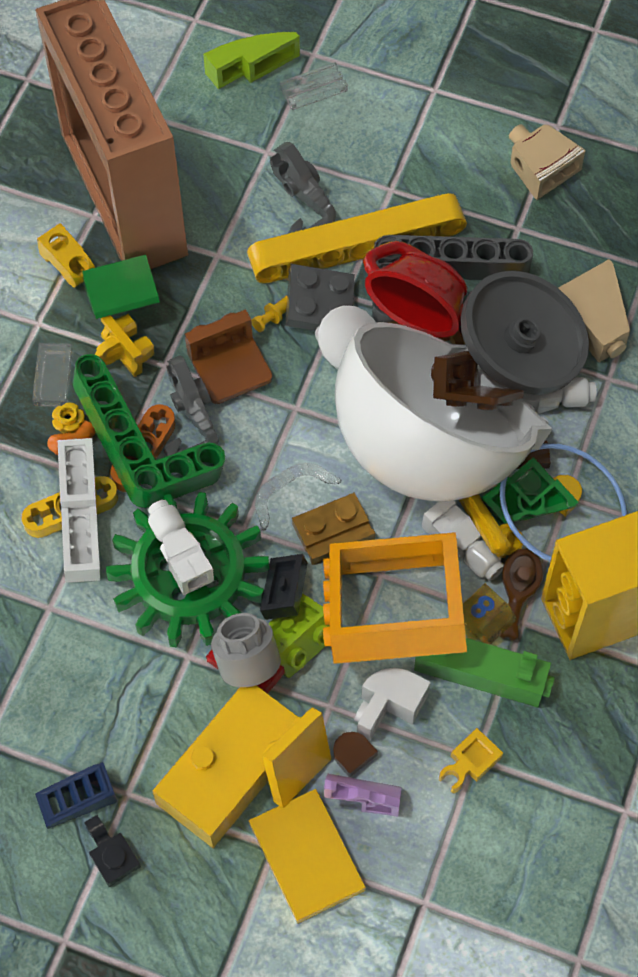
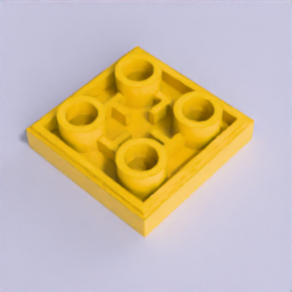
M313 707L302 717L295 718L290 724L289 729L277 741H272L268 744L262 756L273 802L282 808L332 760L322 712Z

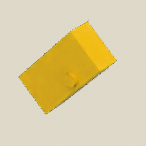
M258 686L240 687L152 790L156 804L206 844L214 848L267 784L268 777L262 757L268 744L272 741H277L298 716Z

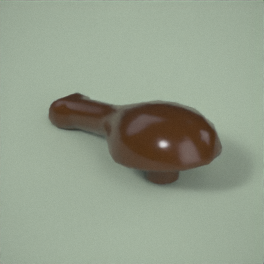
M528 548L517 549L510 554L503 567L502 580L509 602L505 622L500 628L499 636L514 642L519 639L520 635L518 624L522 607L539 589L543 580L542 562L539 556Z

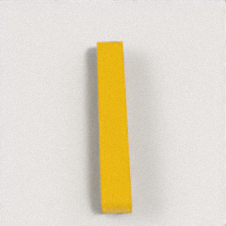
M447 193L255 242L247 249V255L257 282L271 283L288 278L291 264L325 269L364 259L365 254L374 248L377 239L384 235L449 237L463 231L466 228L467 221L456 195Z

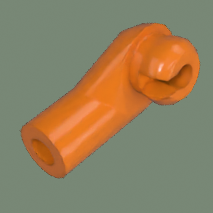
M84 421L76 433L51 435L47 441V447L51 452L58 455V440L93 438L96 432L89 421Z

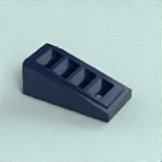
M103 762L90 766L35 793L47 829L118 802ZM98 780L102 792L95 795L91 782ZM84 786L88 797L81 801L77 788ZM70 791L74 805L67 808L63 793ZM56 796L61 812L54 815L49 799Z

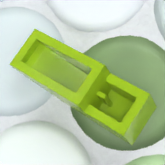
M297 32L268 33L238 39L221 45L203 54L205 74L218 89L242 76L252 83L299 57L300 36Z

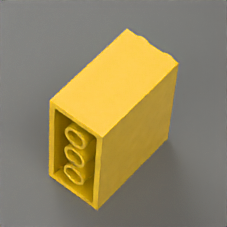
M638 511L557 539L555 542L541 600L569 660L638 635Z

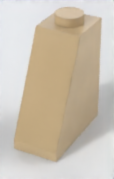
M608 259L558 287L579 311L588 333L589 351L600 363L608 357L615 358L619 356L627 347L630 327L612 261Z

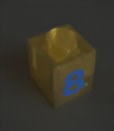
M486 583L463 603L465 635L469 639H477L480 642L491 645L517 620L510 606Z

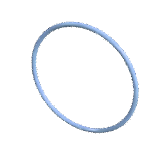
M554 443L542 444L540 449L567 450L584 457L596 465L613 485L620 501L622 516L627 515L626 504L620 487L611 473L599 461L571 446ZM505 478L500 484V503L510 529L530 551L551 562L552 557L532 546L519 533L512 522L505 500L507 480Z

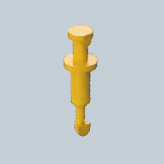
M287 295L276 304L268 303L264 306L265 314L251 319L252 326L256 331H264L265 325L270 321L275 324L282 321V314L286 312Z

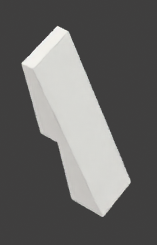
M92 438L58 440L65 583L100 581Z

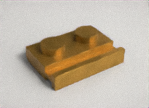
M355 492L292 517V525L305 551L308 553L312 565L323 561L325 558H329V544L375 540L376 533L371 528Z

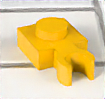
M476 728L451 752L450 757L456 763L448 765L441 770L439 781L441 782L447 775H454L458 782L451 787V792L456 793L462 788L464 779L468 775L476 782L479 781L503 757V752Z

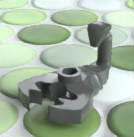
M284 142L273 151L277 153L270 157V164L273 174L280 180L284 190L291 197L297 196L322 217V219L309 228L335 222L336 211L333 205L330 204L328 197L325 196L322 188L319 187L320 176L316 168L310 162L303 159L295 145L291 142ZM301 218L298 219L291 226L288 233L307 229L306 227L302 228L303 220Z
M181 355L168 360L169 365L166 366L168 376L176 391L170 394L172 402L178 413L184 410L193 425L205 437V441L192 447L209 442L218 444L217 434L213 429V424L209 420V415L204 406L211 402L205 384L201 378L193 380L187 363ZM180 438L165 446L164 453L166 456L183 451V448L179 449L182 442Z

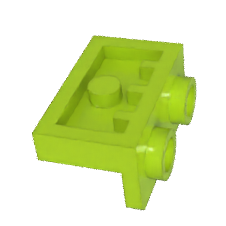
M303 593L297 616L275 618L268 623L272 628L280 654V665L285 669L284 676L291 678L325 647L323 627H330V625H325L323 606Z

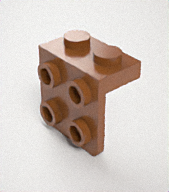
M246 309L237 313L226 314L220 320L207 325L196 326L190 332L185 333L187 354L199 378L205 384L212 403H223L271 383L272 373L253 339L252 322Z

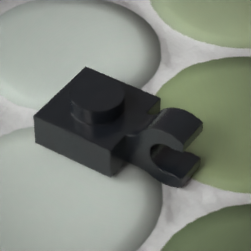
M98 815L84 822L86 829L97 845L95 849L88 853L108 887L141 867L121 832L111 838Z

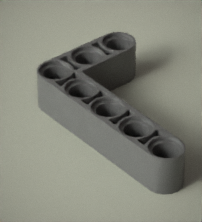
M384 235L378 238L374 245L375 248L392 241L405 242L434 258L446 261L462 276L463 280H483L489 275L502 271L530 273L533 257L532 246L529 242L522 239ZM390 255L392 257H385L376 263L382 269L398 260L402 255ZM372 301V318L376 323L395 321L381 311Z

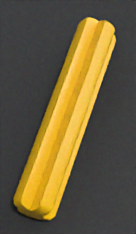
M479 494L458 499L490 551L497 557H502L505 552L510 551V542Z

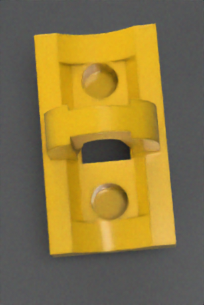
M129 314L116 319L111 315L102 317L101 322L105 326L101 332V337L104 341L97 347L95 355L102 358L106 365L120 359L134 377L142 373V363L154 356L153 343L147 336L132 342L129 337L137 334V326Z

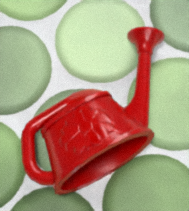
M400 241L385 243L365 254L363 264L368 274L365 278V288L372 301L381 311L401 325L423 331L437 338L455 335L461 326L463 299L467 294L468 287L462 276L450 264ZM390 255H402L398 260L382 269L376 263L378 260Z

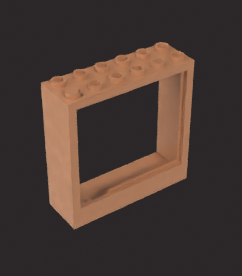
M60 0L35 9L62 136L120 260L123 261L146 255L150 269L188 256L174 138L105 0Z

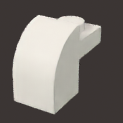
M400 668L383 669L371 675L362 685L361 699L365 701L359 707L354 719L358 722L357 732L370 742L386 712L413 725L429 696L431 682Z

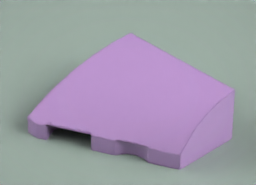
M328 773L324 785V798L362 803L361 812L398 817L402 787Z

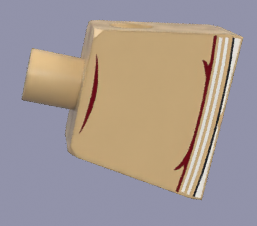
M520 124L510 132L509 139L514 143L510 161L511 166L536 200L582 170L585 150L550 125H542L530 133Z

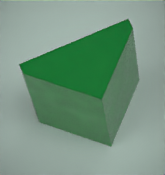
M146 255L82 271L86 293L96 319L160 302Z

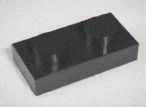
M304 554L270 558L260 612L265 620L297 616L299 614L308 564Z

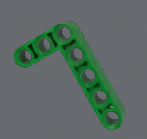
M85 354L78 358L73 378L74 390L126 493L134 505L141 508H149L155 502L163 500L164 495L171 494L175 499L211 486L219 480L226 456L224 450L215 443H203L155 460L102 358L94 354ZM85 374H90L94 377H86ZM99 401H104V402H107L108 404L104 405V404H100V403H98V402H99ZM117 428L123 432H115L111 429ZM126 456H133L138 460H129ZM202 462H209L214 466H206ZM171 473H179L183 477H174ZM140 484H148L152 489L142 488Z

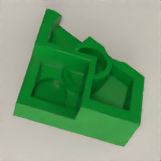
M534 457L511 477H507L505 500L513 523L571 509L579 503L558 479L554 480ZM500 482L482 497V501L499 522L506 524L507 521L500 503Z

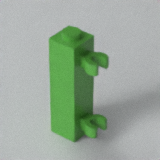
M466 638L467 652L415 657L414 671L539 708L542 696L549 698L555 677L548 675L551 662L537 659V654L527 651L520 654Z

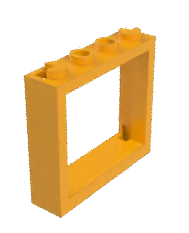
M456 532L329 544V558L323 559L326 580L323 581L325 602L330 603L323 604L325 625H330V627H323L324 646H331L334 664L467 652ZM433 566L445 567L449 618L343 627L342 575Z

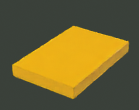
M316 789L292 799L284 808L281 806L275 807L249 820V825L297 924L366 891V887Z

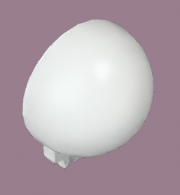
M378 322L368 323L359 328L352 337L337 372L335 383L337 419L341 433L351 453L371 476L390 489L409 497L429 501H452L483 493L507 478L525 460L531 450H539L552 431V428L548 425L549 422L544 417H540L535 412V408L523 399L514 400L512 406H498L497 410L477 409V403L467 402V406L462 407L447 406L446 400L434 399V382L431 378V369L435 357L468 351L466 345L449 344L423 331L404 325ZM478 365L477 386L509 389L492 379Z

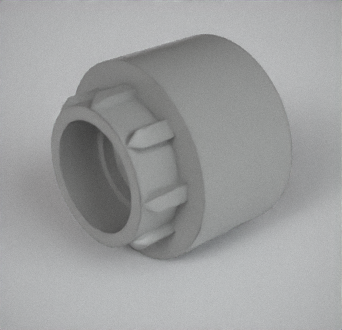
M239 613L226 618L220 623L217 632L212 638L211 648L221 678L231 686L250 687L258 685L271 678L279 669L281 658L272 628L266 621L257 618L256 615Z

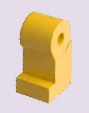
M61 223L37 238L39 254L46 262L50 261L72 287H77L84 282L82 271L95 268L91 259L83 251L84 249ZM58 236L57 239H55L54 241H52V242L50 243V241H51L54 237Z

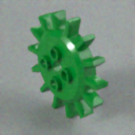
M204 492L198 493L194 502V512L180 514L185 523V528L193 534L194 538L200 543L202 551L206 553L205 557L213 568L214 580L218 582L217 586L209 588L205 585L186 594L184 599L175 600L173 596L176 593L182 592L171 571L161 569V566L167 563L160 550L163 542L156 538L148 523V515L139 508L133 512L137 527L144 532L139 541L117 534L112 539L114 549L132 556L131 564L106 566L108 581L131 580L134 584L132 589L113 598L118 613L142 602L147 609L135 624L137 633L144 636L151 630L159 618L170 622L167 630L170 647H178L182 638L183 625L194 624L199 625L200 637L206 646L211 645L214 629L210 620L221 614L228 618L241 613L233 605L238 596L253 602L262 603L264 589L258 585L245 582L244 579L245 573L267 572L269 569V556L244 557L242 551L261 540L259 527L256 525L238 535H234L229 528L238 519V506L232 502L217 520L206 516L209 507L207 495ZM164 495L163 500H166L169 505H173L177 509V503L172 495Z

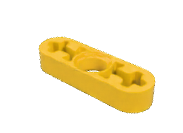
M106 476L95 477L96 511L98 515L112 509L116 505L118 492L116 484L111 478ZM103 488L104 492H107L108 497L101 499L97 495V490ZM60 492L32 503L24 509L21 517L25 531L30 536L42 538L62 530ZM51 508L55 509L58 519L54 520L50 511ZM40 515L43 519V524L37 526L33 517Z

